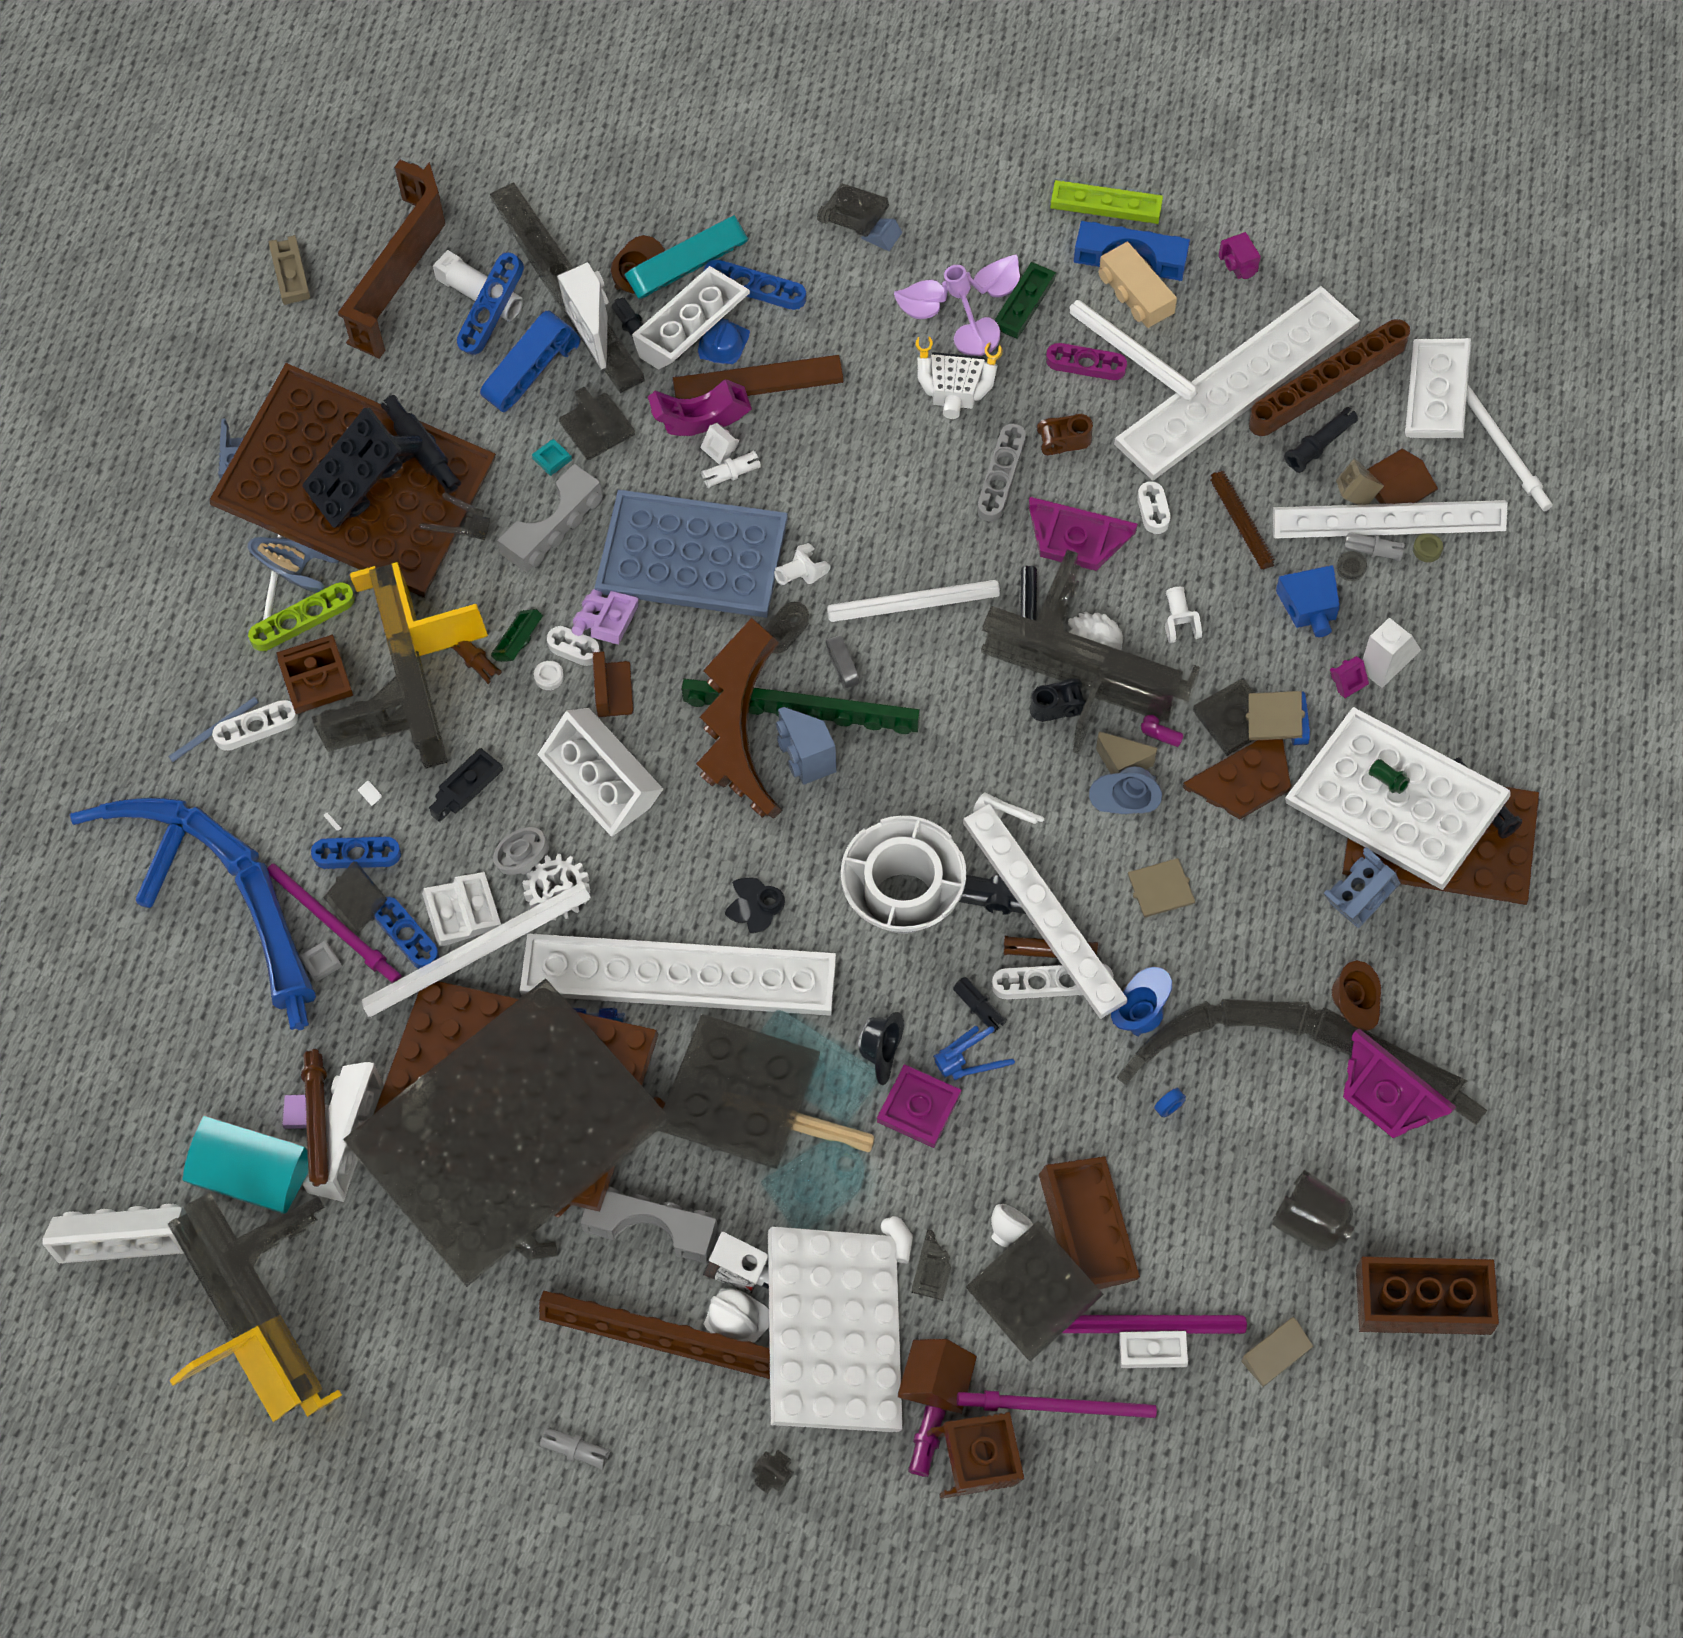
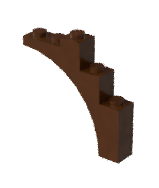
M751 617L703 670L710 677L707 683L720 695L700 718L706 723L703 729L717 741L696 765L703 770L699 775L712 787L718 784L724 788L729 784V787L741 798L746 794L753 801L750 807L762 818L767 814L774 819L783 810L768 794L756 772L749 749L747 724L749 703L755 682L766 660L779 645V642Z

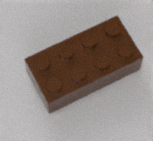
M1361 1257L1356 1267L1359 1332L1492 1335L1499 1325L1494 1259Z

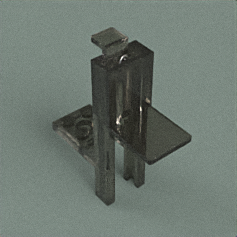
M1067 549L1036 621L994 606L990 607L983 623L982 631L987 632L988 637L981 648V653L1060 681L1072 678L1081 680L1082 688L1089 690L1090 693L1076 724L1073 752L1079 754L1101 700L1145 716L1154 715L1159 721L1169 723L1178 699L1189 702L1198 680L1200 667L1194 665L1190 677L1186 681L1182 679L1183 671L1064 631L1062 621L1065 620L1069 609L1067 602L1069 596L1074 598L1079 586L1077 579L1081 570V566L1077 565L1078 553Z

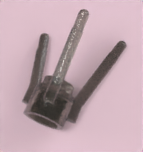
M443 493L442 497L473 514L472 517L466 516L464 528L434 524L419 525V528L423 530L455 533L456 535L485 541L490 518L483 517L484 510L474 508L447 493Z

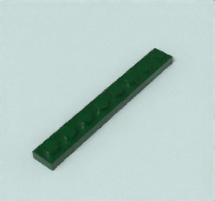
M683 678L681 688L683 702H687L691 706L703 707L704 705H711L720 695L707 681ZM762 688L753 689L748 713L754 715L766 712L776 714L779 717L778 709L785 707L820 720L834 721L837 725L844 727L852 724L864 725L869 730L887 728L893 729L899 734L918 733L920 709Z

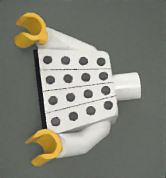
M918 337L915 343L916 349L920 352V357H917L918 381L925 393L933 396V405L944 406L943 416L949 419L958 418L960 408L972 409L975 401L981 400L993 388L998 367L995 363L1003 354V349L1000 345L998 353L993 356L989 354L991 343L986 344L984 351L988 357L987 362H985V357L932 352L930 357L928 356V351L933 344L931 337H928L929 347L926 349H922L919 346Z

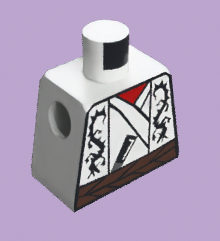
M721 1232L703 1275L750 1294L756 1284L769 1289V1268L764 1266L768 1254L725 1232ZM743 1266L749 1267L751 1271L745 1270Z

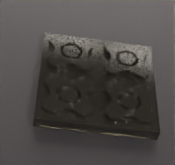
M701 1014L657 1123V1130L778 1169L819 1061L820 1051Z

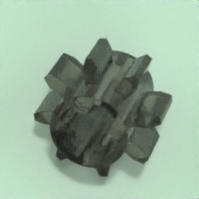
M777 1450L774 1456L766 1451L752 1469V1473L757 1476L754 1480L756 1482L755 1485L767 1494L772 1488L781 1492L794 1474V1471L789 1468L791 1459L780 1450Z

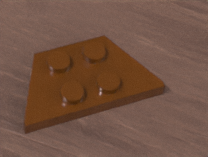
M1283 739L1257 740L1185 781L1183 788L1189 793L1192 791L1207 799L1206 802L1215 807L1224 808L1230 815L1242 819L1290 791L1291 784Z

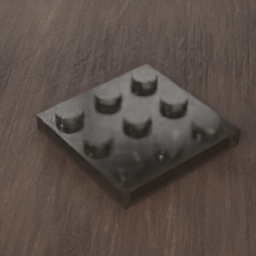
M1039 1221L1030 1227L966 1286L968 1291L1030 1362L1104 1295Z

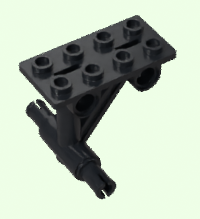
M395 395L384 399V402L381 403V408L385 410L394 422V431L398 436H393L387 431L371 408H364L302 485L333 528L340 527L346 518L356 517L363 513L370 505V501L365 495L379 479L393 476L400 470L403 463L414 457L427 474L435 476L447 494L454 492L458 489L457 486L461 485V481L448 467V458L436 444L434 436L426 431L414 414L407 413Z

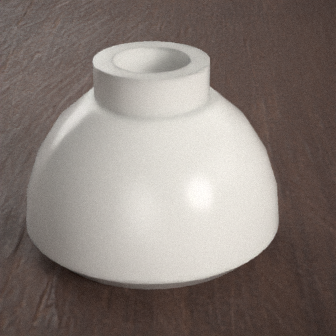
M1006 1204L995 1206L991 1217V1225L994 1231L991 1238L996 1243L1007 1248L1010 1243L1023 1241L1032 1234L1034 1226L1027 1216Z

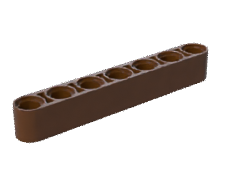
M1393 319L1256 402L1251 409L1249 419L1250 431L1257 436L1271 434L1401 354L1407 346L1410 335L1408 323L1400 319Z

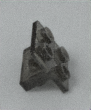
M585 387L575 391L576 404H574V410L559 418V423L586 460H591L635 435L634 428L607 393H603L593 399Z

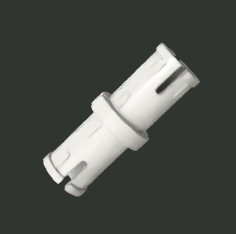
M753 450L733 460L731 458L725 459L723 464L701 471L703 479L715 476L704 481L707 488H711V486L728 479L734 481L738 479V475L759 469L761 467L760 461L747 463L758 458Z

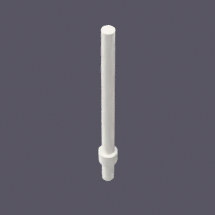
M1468 385L1467 404L1522 480V487L1529 496H1533L1543 511L1549 510L1553 504L1542 490V483L1537 476H1532Z

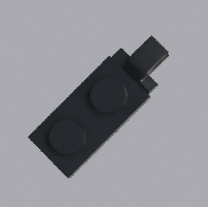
M479 748L439 786V791L435 795L437 800L429 807L431 816L438 822H441L451 811L456 814L460 809L462 810L503 771L502 764L482 748Z

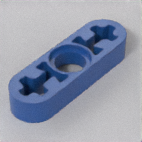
M391 837L320 839L314 843L311 848V856L314 863L323 869L390 867L400 860L401 850L398 842ZM370 846H373V849H374V852H372L373 858H370V857H371V852H370V849H369ZM389 846L393 852H389L388 857H383L381 852L385 850V847ZM339 847H342L341 853L343 859H340L338 856V853H340ZM361 847L365 850L361 858L354 860L348 857V853L352 848ZM329 848L331 853L328 854L327 859H322L321 854L324 852V849Z
M383 897L376 901L373 906L376 922L416 968L420 969L439 958L436 945L396 899ZM383 908L392 909L394 917L398 921L393 924L388 915H383ZM410 927L414 929V936L409 940L399 939L398 933L402 928ZM417 943H419L423 951H430L429 959L420 958L418 950L414 947Z

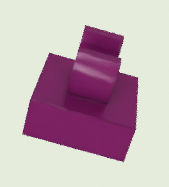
M1357 656L1349 661L1344 660L1342 665L1336 669H1330L1337 691L1344 698L1349 697L1369 684L1364 661Z

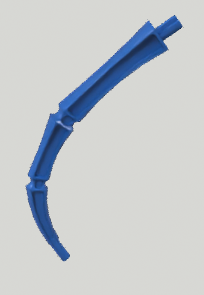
M167 798L119 800L70 813L73 825L99 818L105 820L120 817L145 818L169 825L180 824L185 832L209 847L221 860L227 871L232 876H236L235 883L250 910L261 939L267 963L272 1004L278 1009L286 1008L291 1030H303L304 1026L309 1025L305 1003L313 1002L316 994L289 932L267 866L264 863L258 862V852L225 830L200 808L194 807L189 809L186 801Z

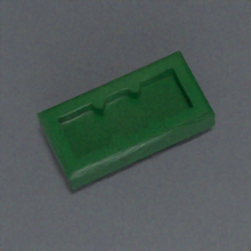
M537 609L520 611L491 653V657L498 662L513 661L519 651L530 642L531 633L544 615Z

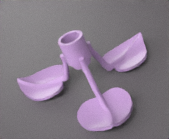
M1016 254L987 265L976 274L974 280L963 266L952 265L945 270V281L942 282V285L934 280H925L905 289L894 291L895 299L900 308L915 319H927L938 314L940 302L946 301L948 291L952 296L961 298L970 324L963 325L956 331L954 335L955 346L963 354L983 356L985 354V346L989 342L991 343L989 353L997 347L1000 340V329L998 324L989 317H984L975 322L966 295L970 290V284L981 294L988 292L992 297H1003L1012 293L1020 280L1018 256Z

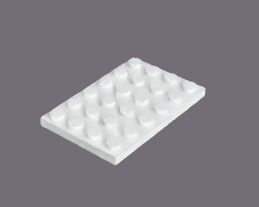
M1353 707L1285 799L1286 804L1443 890L1510 797V790ZM1377 759H1382L1395 770L1406 772L1407 777L1410 779L1408 787L1401 794L1390 792L1387 785L1369 775L1371 765Z
M771 1227L768 1230L771 1425L899 1432L902 1430V1400L897 1397L901 1384L897 1259H895L896 1242L891 1236Z

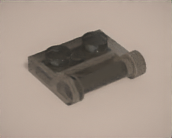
M841 183L827 204L819 208L817 220L825 224L831 222L855 230L858 235L867 237L889 207L888 198Z

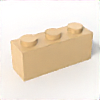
M1128 241L1101 256L1098 271L1101 280L1105 284L1109 283L1115 290L1117 299L1121 303L1125 302L1131 308V313L1137 322L1142 321L1149 328L1175 313L1177 297Z

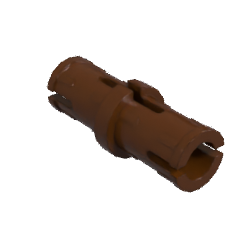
M471 641L458 642L460 647L457 645L451 647L465 660V665L469 669L472 667L487 684L491 682V678L483 669L490 676L494 674L499 676L502 673L486 657V652L482 648H477Z

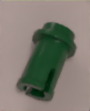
M1377 759L1369 769V775L1387 785L1392 793L1397 792L1401 794L1409 785L1410 779L1407 777L1406 772L1395 770L1382 759Z

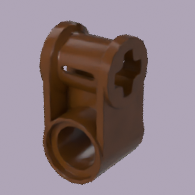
M1085 414L1044 419L1036 427L1043 441L1041 446L1042 453L1047 456L1085 449L1092 443L1093 422Z

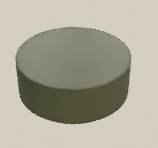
M1430 533L1418 536L1413 545L1414 555L1423 562L1438 560L1443 551L1441 539Z

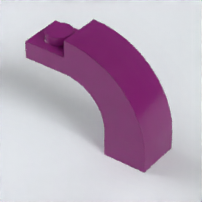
M726 379L710 392L692 399H677L656 390L648 396L651 413L655 420L664 423L668 434L677 436H693L708 431L710 425L716 423L721 427L729 426L752 410L744 386Z

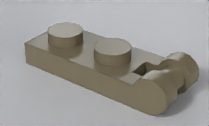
M296 235L287 237L288 240L277 242V239L268 241L284 305L311 299Z

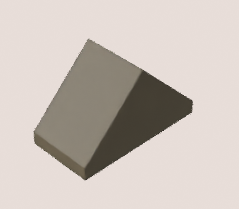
M1355 458L1336 479L1341 496L1357 505L1370 504L1384 487Z
M1100 731L1096 745L1097 752L1111 774L1120 773L1127 767L1132 766L1144 769L1154 766L1158 749Z

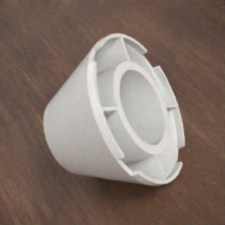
M893 816L881 819L880 823L866 830H861L852 839L842 859L841 883L849 904L864 920L890 932L908 934L937 924L953 911L961 899L965 888L966 864L962 851L960 852L952 840V836L942 827L919 817ZM911 875L925 882L929 889L918 898L901 901L887 897L877 887L889 877Z

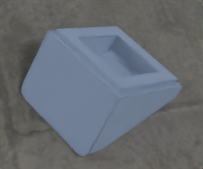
M874 218L861 236V239L890 251L902 234V230L895 219Z

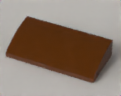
M1106 1157L1045 1165L1039 1173V1178L1072 1296L1138 1280L1140 1278Z

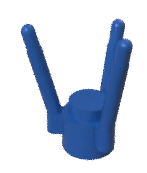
M977 1026L973 1027L948 1047L938 1051L939 1053L933 1056L943 1077L946 1078L952 1075L954 1081L966 1075L1013 1065L1015 1060H1001L962 1069L961 1066L966 1064L962 1052L994 1032V1027L992 1026L972 1037L979 1031Z

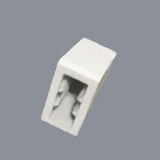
M1390 618L1370 635L1363 657L1367 677L1381 688L1421 651L1413 636Z

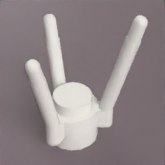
M986 792L979 797L973 812H976L990 804L999 818L1006 812L1033 824H1036L1038 821H1044V817L1003 802Z

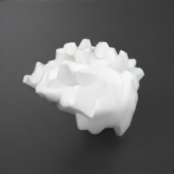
M1086 611L1084 614L1079 613V617L1076 616L1068 620V625L1072 628L1069 631L1072 639L1071 644L1076 652L1088 663L1104 665L1116 660L1122 649L1123 635L1114 620H1111L1106 614L1094 613L1092 615Z

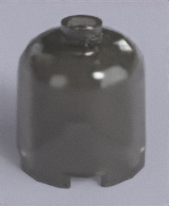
M1303 1170L1293 1183L1296 1187L1290 1198L1285 1196L1271 1225L1318 1251H1328L1339 1241L1345 1244L1355 1228L1350 1224L1353 1217V1207L1350 1201L1308 1171Z

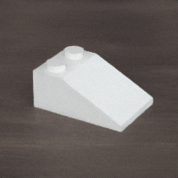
M587 262L557 277L565 310L602 370L606 368L608 316L605 305L608 304V299L602 289L605 285L599 271L594 272Z

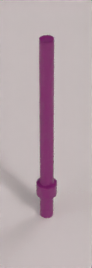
M275 863L267 868L269 875L362 956L365 959L364 963L374 972L379 971L391 983L401 979L402 975L386 962L387 958L380 951L371 949Z
M985 1390L984 1394L958 1392L957 1406L983 1407L984 1411H998V1408L1143 1418H1156L1157 1413L1156 1405L999 1395V1391Z

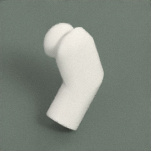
M895 1216L885 1218L881 1223V1231L887 1236L891 1235L895 1240V1259L900 1263H909L913 1240L912 1233L901 1218Z

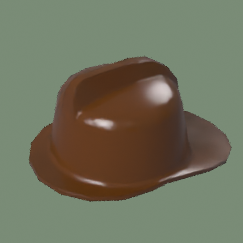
M645 235L635 237L629 241L611 264V274L615 283L614 287L617 290L622 289L625 292L635 294L624 275L632 268L664 252L665 249L661 243L655 238Z
M1358 960L1349 962L1343 967L1340 976L1334 981L1332 986L1334 1004L1347 1021L1357 1029L1364 1031L1374 1029L1380 1017L1381 983L1379 977L1367 963Z

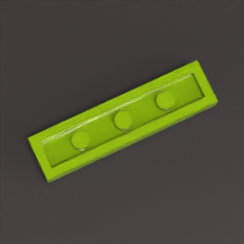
M1055 180L1050 209L1159 224L1163 195Z

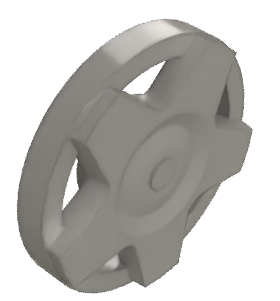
M526 827L516 830L506 836L496 847L493 855L494 864L503 874H527L532 871V867L539 863L545 854H548L549 845L547 838L538 828ZM504 852L506 854V857L501 860V856Z

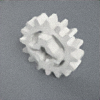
M557 854L556 859L553 861L546 855L545 863H537L535 865L536 870L526 874L529 880L523 881V887L526 890L524 896L526 901H530V909L573 887V883L570 882L571 876L574 877L577 884L583 882L587 892L590 893V886L587 883L589 882L587 872H583V865L578 863L574 866V860L571 856L566 861H562L561 854ZM537 887H539L540 890L543 891L542 898H540L536 892ZM577 906V907L573 908L572 910H573L574 912L578 913V912H579V907ZM568 911L562 914L565 919L569 916Z

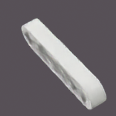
M1103 964L1106 970L1113 978L1114 975L1111 968ZM1063 965L1005 968L997 971L992 979V990L1001 999L1083 995L1077 985L1069 988L1061 985L1060 977L1068 974ZM1019 976H1024V990H1019ZM1033 976H1040L1045 980L1046 985L1042 989H1033L1030 987L1028 980ZM1002 978H1008L1009 983H1019L1011 984L1009 990H1004L1003 985H998L1002 983Z

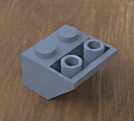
M785 707L778 709L779 721L776 722V728L779 735L777 736V741L783 753L788 752L791 760L788 761L792 775L794 777L799 776L804 785L836 773V747L824 721Z

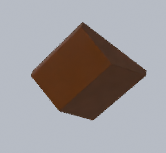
M1403 448L1367 469L1384 485L1375 496V499L1380 504L1417 503L1438 490L1423 460Z
M948 1339L913 1340L897 1397L962 1414L964 1406H957L958 1392L968 1393L977 1356Z

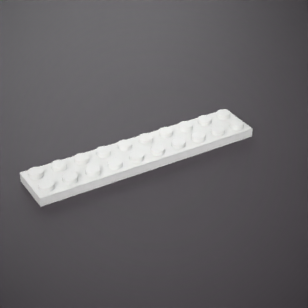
M1320 286L1194 379L1192 383L1198 388V393L1191 400H1186L1178 393H1175L1117 436L1114 445L1154 481L1253 407L1256 402L1269 395L1359 327L1360 320Z
M527 934L520 993L522 996L831 1015L836 953Z

